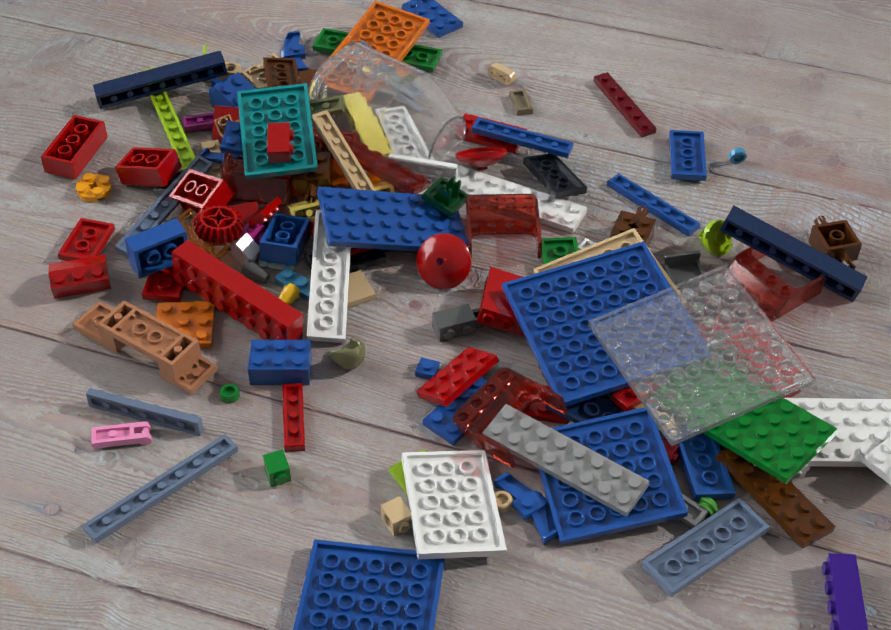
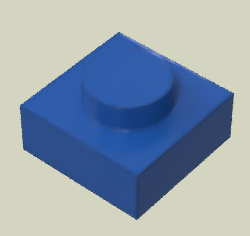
M421 357L415 370V377L430 380L437 374L440 362Z

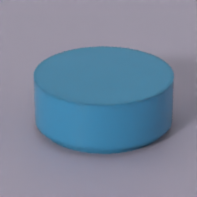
M735 148L728 155L733 164L742 163L747 158L743 148Z

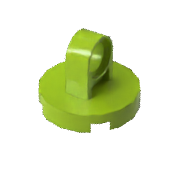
M722 219L712 220L698 234V238L706 251L714 256L727 254L733 246V243H731L732 237L720 231L724 223Z

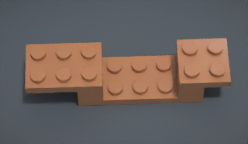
M125 300L115 309L98 301L73 323L74 330L116 353L128 345L157 361L161 378L191 395L218 370L215 363L201 356L199 340Z

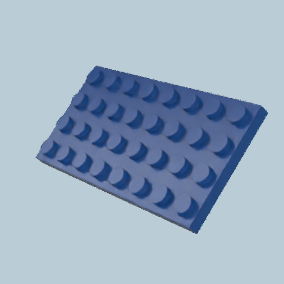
M318 187L317 189L328 246L418 251L423 242L429 237L447 233L463 240L470 251L459 210L449 218L421 198L423 194Z

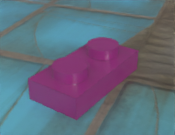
M214 112L183 117L185 132L213 129Z

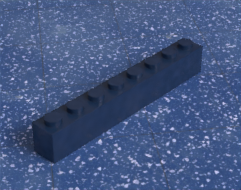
M220 50L93 85L98 105L100 109L228 75Z
M734 205L720 228V231L851 302H854L867 279V276Z

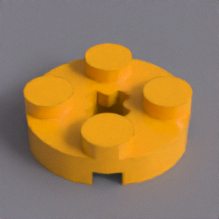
M84 174L83 178L76 184L77 195H79L82 201L89 203L98 202V199L102 197L106 199L112 192L110 178L100 174Z

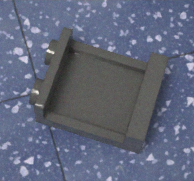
M699 250L664 256L662 268L669 274L679 292L712 288L714 285L713 277L706 276L700 263L701 253Z

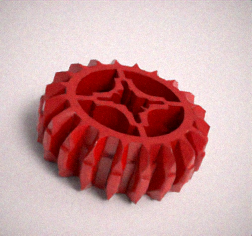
M219 204V206H205V209H200L194 218L193 227L195 235L198 236V239H203V242H209L210 245L213 243L217 245L223 243L226 245L227 242L233 243V240H238V237L242 236L244 223L242 215L239 214V211H234V207L228 208L227 205L223 207Z

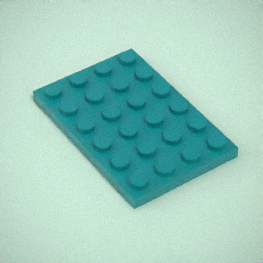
M307 83L237 91L246 180L318 171ZM290 122V128L294 130V141H291V144H294V155H291V162L269 163L267 155L268 123Z

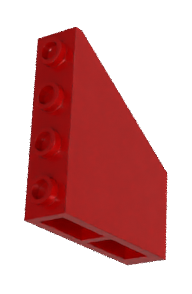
M490 267L484 284L477 318L478 323L525 337L502 290V283L522 278V276Z

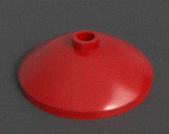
M502 147L471 148L457 152L455 157L459 162L467 166L477 167V170L488 169L487 166L494 165L502 160L507 154V149Z
M441 233L433 235L423 242L417 253L416 264L421 278L428 285L437 289H451L460 285L467 278L471 270L472 258L469 248L463 240L452 234ZM440 258H442L444 261L443 265H439L438 260Z

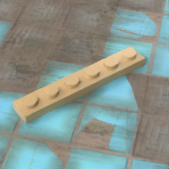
M325 110L313 114L311 119L352 189L376 191L329 112Z

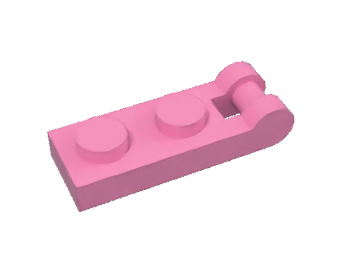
M143 421L93 427L92 447L97 449L138 443L149 445L152 441L151 434H149L151 432V423Z

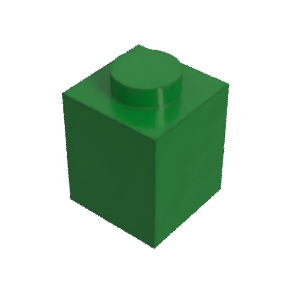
M283 449L263 455L264 468L271 487L283 485L291 481L290 467Z

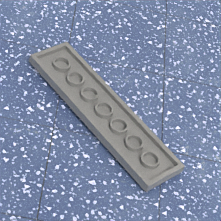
M507 404L504 405L482 433L484 439L625 517L629 515L649 486V480Z

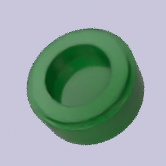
M226 384L220 388L219 395L222 402L231 404L239 399L240 392L236 385Z

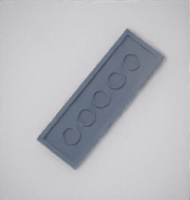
M738 498L643 560L641 567L670 597H673L766 534L770 526Z

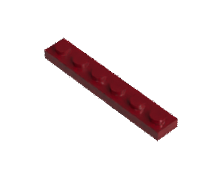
M608 72L594 76L593 82L641 138L656 133V127Z

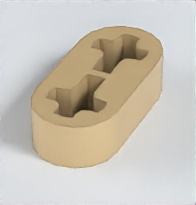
M493 63L488 67L490 77L505 85H510L516 80L515 72L499 63Z

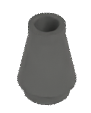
M248 260L242 267L241 273L249 279L266 284L270 278V274L255 261L251 262Z

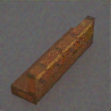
M191 208L187 209L177 220L186 230L187 238L192 243L219 260L232 250L227 244L221 243L217 245L213 243L210 245L209 242H203V239H198L193 227L196 213ZM190 215L193 216L192 222H184ZM215 246L224 247L217 254L214 252Z

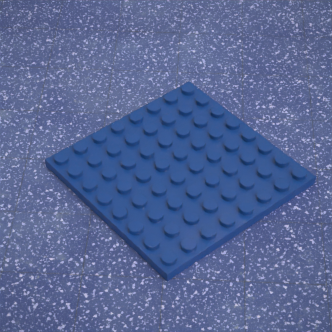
M644 241L502 283V290L560 408L706 363L711 359V355Z

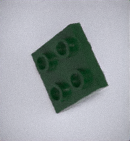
M455 176L451 177L449 181L440 177L421 197L449 218L461 209L470 198L468 194L460 189L461 180L455 182Z

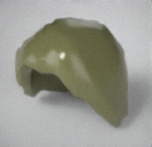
M350 338V342L345 344L341 350H329L327 357L341 368L353 370L364 361L365 345L358 339Z

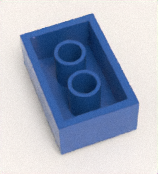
M275 213L259 242L260 261L296 266L310 238V218Z
M177 218L125 238L130 266L139 279L173 266L172 251L188 240L186 230Z
M251 340L248 363L250 385L297 383L310 385L312 364L311 340Z

